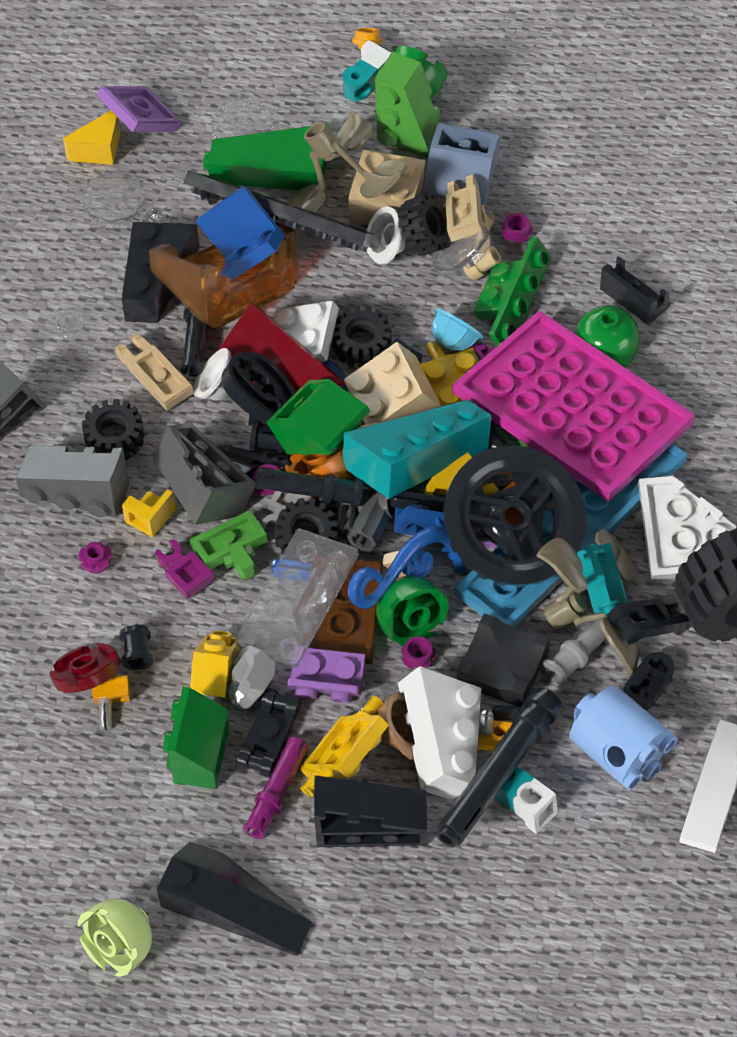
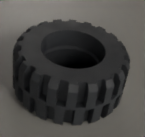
M737 526L733 530H726L718 534V537L711 541H706L698 551H693L688 556L687 562L680 565L675 576L674 591L695 632L710 641L716 642L719 639L724 642L737 638Z

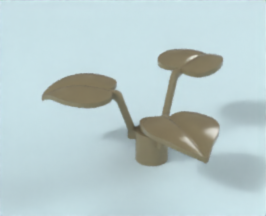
M351 111L336 137L325 122L316 123L306 131L304 138L313 149L309 156L314 163L318 185L310 184L301 188L286 203L311 212L317 211L326 199L325 193L322 192L325 189V182L319 158L329 161L342 156L367 179L360 187V193L364 198L368 199L378 197L388 191L398 181L400 176L407 171L408 167L403 161L393 159L379 164L373 173L365 171L347 151L359 148L371 136L374 127L370 121Z
M605 529L598 531L595 536V542L598 545L611 542L621 579L625 583L630 582L634 579L636 572L630 555L609 531ZM561 538L552 539L540 549L537 557L547 562L569 587L562 595L544 606L547 620L557 630L572 622L578 627L585 622L600 620V626L604 635L625 665L629 677H631L637 669L639 661L637 642L628 644L622 637L623 631L619 625L614 626L608 615H604V613L583 616V611L587 609L583 595L588 590L587 581L582 572V562L567 541Z

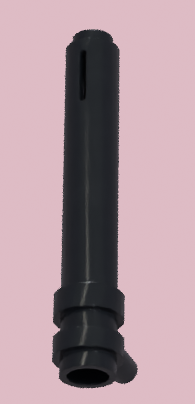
M539 688L537 691L529 694L521 707L495 705L493 707L494 719L510 720L512 725L439 823L437 837L443 844L448 847H455L457 844L463 843L533 744L544 737L549 729V725L553 724L557 719L562 703L553 691L547 688Z

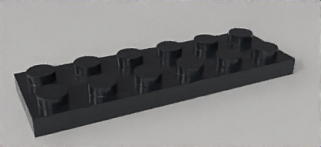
M187 171L184 181L185 184L194 187L192 193L220 200L221 196L223 197L222 200H224L241 188L238 185L192 171ZM249 190L273 220L278 221L279 217L282 218L280 223L282 225L304 231L312 228L311 235L336 242L340 238L342 239L341 246L356 251L367 252L368 247L376 249L379 247L382 236Z

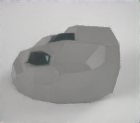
M251 645L242 649L232 663L233 668L230 671L229 699L240 710L248 709L259 698L274 677L277 668L272 658L262 650Z

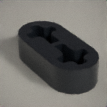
M653 652L647 655L625 683L623 692L632 698L633 693H639L643 686H645V697H640L634 701L648 711L673 678L674 662L672 658L662 652ZM664 666V672L659 671L653 679L650 678L652 667Z

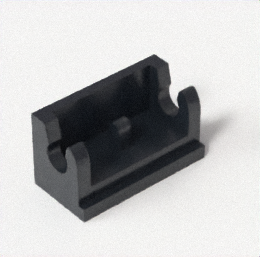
M618 256L614 269L608 263L602 267L600 290L649 325L670 307L669 293L664 289H661L660 295L628 272L625 269V260Z

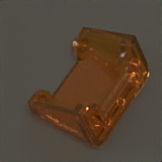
M274 221L285 234L276 252L231 282L229 276L220 273L226 264L223 261L225 257L215 245L184 259L178 258L177 250L170 245L163 244L149 250L151 271L203 324L219 328L240 318L250 303L262 307L290 293L294 289L298 281V230Z

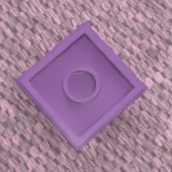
M101 86L97 93V96L132 132H176L181 125L180 120L146 86Z

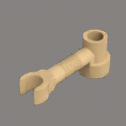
M484 204L481 205L482 232L477 233L478 250L464 257L461 261L464 272L473 281L485 276L490 268L501 262L500 254L495 247L491 246L490 228L495 221L494 214L486 215Z

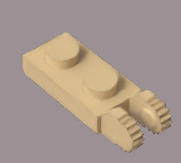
M475 175L466 176V188L463 189L459 188L455 180L448 182V194H445L447 232L451 241L462 238L467 239L482 232L480 192Z
M140 333L131 337L134 347L140 352L136 356L122 343L114 347L118 358L166 411L193 394L192 385L154 344L151 346Z

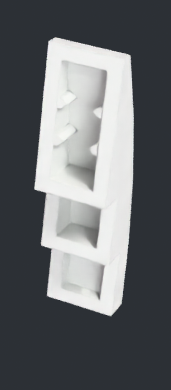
M721 719L719 721L679 840L680 843L713 853L717 849L737 788V724Z

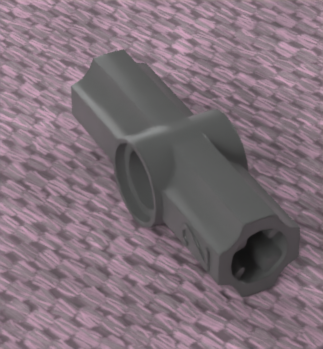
M374 488L363 489L361 502L358 507L359 514L347 538L351 545L358 547L361 551L369 552L373 551L389 519H395V507L390 505V499Z

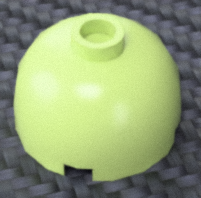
M119 898L101 901L83 912L78 919V927L83 924L84 934L80 936V941L88 956L104 971L105 962L110 964L115 970L119 971L114 976L121 977L129 974L141 964L149 953L152 945V931L148 916L141 908L129 901ZM122 949L125 951L124 955H116Z

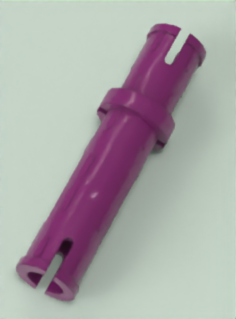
M296 737L288 739L287 745L263 791L258 792L255 796V806L243 826L246 834L249 833L250 829H253L249 836L255 839H263L274 815L281 812L283 808L282 800L305 755L309 751L307 743H304L302 748H299L303 740Z

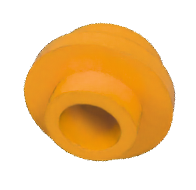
M370 27L355 29V36L352 37V43L357 44L360 50L368 40L377 45L382 44V37L379 36L380 30Z

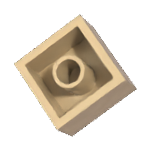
M363 150L359 165L369 173H373L375 168L382 162L393 159L403 161L408 169L388 191L378 197L369 199L364 198L360 193V187L367 179L356 171L348 197L349 221L369 225L374 214L382 207L390 206L400 212L402 211L400 206L406 200L421 196L425 181V160Z
M398 342L344 379L350 394L366 404L370 409V412L363 418L365 425L382 423L441 407L417 357Z

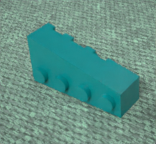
M465 400L345 432L343 443L345 468L390 499L435 476L467 452L472 457L488 449L491 415L476 404Z

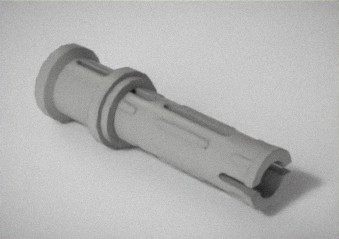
M600 620L594 621L575 640L562 643L560 651L553 658L546 659L541 663L540 669L545 678L555 686L563 687L567 683L568 676L577 668L582 669L587 665L588 655L607 639L601 629Z

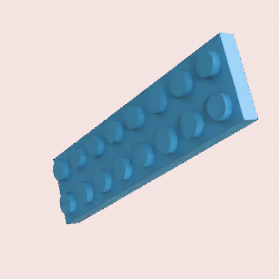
M672 443L609 502L574 478L583 496L586 509L585 534L578 552L585 550L586 546L596 544L595 536L598 531L605 529L612 534L641 506L638 488L639 479L672 476L686 463L687 453ZM545 510L540 541L549 542L552 536L553 516L551 511ZM496 547L491 552L501 558L506 555L499 547ZM472 570L454 587V595L481 616L485 613L496 617L511 627H515L563 579L557 574L543 583L516 588L515 585H496L495 581L484 580L477 576V572Z

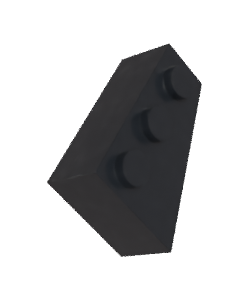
M314 775V819L317 848L427 846L426 790Z

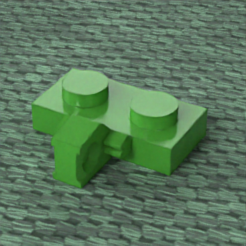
M251 510L190 539L191 548L210 570L223 563L227 569L234 566L243 581L256 576L253 568L255 565L251 560V557L255 556L253 549L268 542L266 532Z

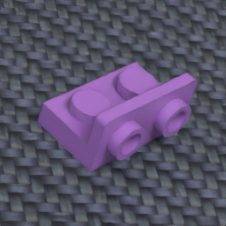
M295 647L288 687L291 691H296L295 696L316 699L318 693L331 695L330 700L335 702L351 703L352 697L361 698L366 655Z

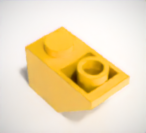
M220 630L206 634L193 651L190 688L202 695L225 698L231 684L232 663L238 656L241 638L232 637V633Z

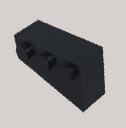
M133 221L121 298L125 322L158 323L174 294L178 281L186 273L188 263L200 248L197 224Z

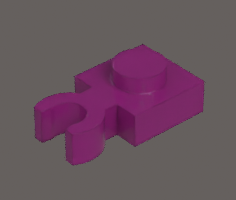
M171 539L169 544L173 553L171 555H164L157 549L155 551L156 560L160 566L167 568L165 570L166 578L188 600L214 581V573L193 551L183 556L180 544L176 540Z

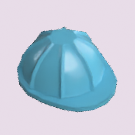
M435 308L434 313L436 315L432 322V333L436 342L449 351H463L471 347L477 340H483L484 336L475 328L454 315Z

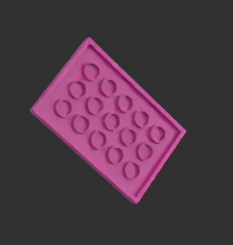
M540 310L453 383L452 388L453 394L463 401L469 400L489 413L493 422L530 448L543 452L555 459L573 478L608 502L694 424L695 420L693 413Z

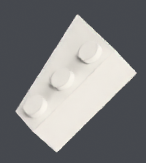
M419 666L398 682L399 692L405 695L408 712L405 714L406 724L411 725L415 745L412 746V752L420 788L428 793L453 800L461 795L476 774L481 688Z

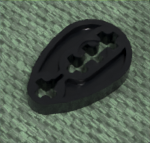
M254 352L235 354L222 372L221 381L227 395L245 412L268 426L266 422L296 393L293 385L275 363L265 356Z

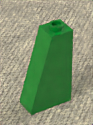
M311 126L212 139L210 152L205 151L203 169L208 171L209 176L217 175L218 179L240 186L299 191L310 184L318 185L314 163L309 156L313 149L304 138V134ZM319 158L324 178L327 161H325L323 158Z

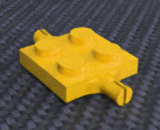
M436 340L433 341V344L432 341L429 342L425 348L432 360L420 365L441 407L463 401L452 393L453 383L480 361L473 348L446 355Z
M371 696L361 711L351 716L339 717L300 767L301 772L308 778L304 785L301 786L303 793L309 797H314V775L348 779L358 772L361 767L360 762L369 751L373 750L381 742V735L389 726L380 715H376L378 710L384 705L380 698Z

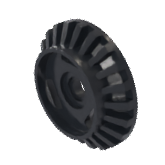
M514 445L485 450L468 460L460 468L447 489L443 515L445 520L444 530L450 539V547L454 553L457 552L462 559L461 563L467 569L470 567L478 573V577L484 580L495 581L496 585L500 586L515 585L517 588L543 583L558 574L547 562L537 557L540 549L547 543L540 541L545 510L551 511L553 516L551 540L555 538L564 539L573 547L576 553L581 546L586 528V509L583 496L570 473L559 462L543 452ZM499 480L514 481L515 486L489 495H485L482 486ZM510 508L518 509L523 515V523L516 526L509 524L505 519V511ZM478 532L482 533L505 552L506 555L501 558L491 553L479 542L476 534Z

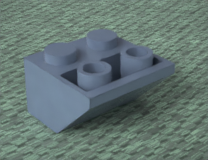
M438 123L430 146L423 195L431 193V195L436 194L438 195L437 198L446 200L445 194H448V182L455 180L459 188L463 189L466 188V176L474 174L479 186L481 205L484 204L485 206L499 161L500 134Z

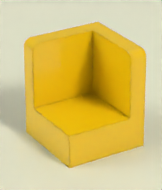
M169 489L161 497L150 491L141 500L130 495L122 504L125 522L151 537L156 535L177 509L174 492Z

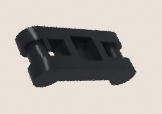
M672 595L619 604L608 613V618L613 625H619L622 629V637L628 644H634L641 638L674 632L675 635H680L692 626L688 616L681 614L678 610L679 604Z
M266 688L244 746L238 753L236 768L248 771L249 768L259 771L261 776L270 777L301 707L302 697L293 694L287 697L280 695L276 689ZM273 709L284 710L283 716L272 715ZM256 750L266 752L267 754L264 757L255 755Z

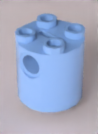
M616 685L609 686L597 696L590 693L579 702L574 710V724L569 735V739L629 791L643 777L650 781L660 771L662 764L659 760L663 754L668 753L674 747L678 740L673 733Z

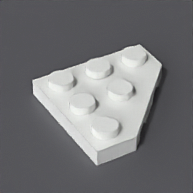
M674 476L639 479L638 488L651 580L675 578L680 565L687 562L688 556L693 551H698L702 544L708 540L718 537V534L736 528L733 523L723 517V513L704 498L695 496Z

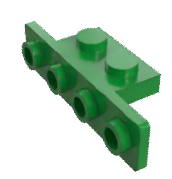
M539 237L531 238L522 260L501 262L492 268L473 310V313L479 320L495 319L489 336L496 346L523 325L550 264L551 255Z

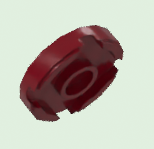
M98 643V648L89 649L87 645L67 652L54 663V671H50V678L57 691L64 693H77L103 684L113 677L120 668L121 660L117 650L112 645Z

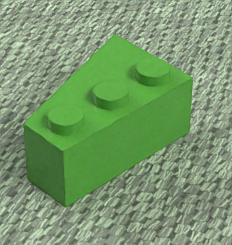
M392 52L375 77L377 140L382 141L389 147L395 146L428 159L437 124L440 123L438 119L441 115L439 107L433 106L430 98L432 89L421 62Z

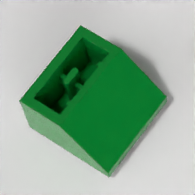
M330 379L308 380L266 423L287 454L329 455L340 447V442L344 439L345 432L356 430L361 426V420L370 412V409L366 404Z
M183 686L180 700L174 699L172 704L171 720L174 721L172 731H167L164 738L163 752L168 753L166 768L172 772L173 783L216 789L230 730L228 709L194 689Z

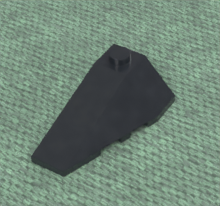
M189 842L172 856L157 887L159 902L162 908L295 956L299 955L312 926V921L224 853L193 842Z

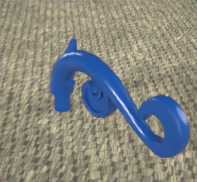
M435 517L434 526L426 527L411 537L399 550L384 577L378 570L372 567L359 569L352 576L348 586V597L351 603L361 609L373 607L384 596L402 571L406 576L426 577L432 569L433 556L428 551L422 549L431 543L440 542L444 544L441 551L447 552L455 573L466 571L467 568L461 563L462 559L450 547V539L444 530L445 523L439 517ZM374 580L380 583L373 593L365 596V587L369 581Z

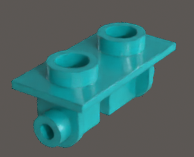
M611 542L598 545V543L586 546L585 550L577 552L582 562V572L587 581V590L594 614L604 613V615H608L615 606L628 603Z

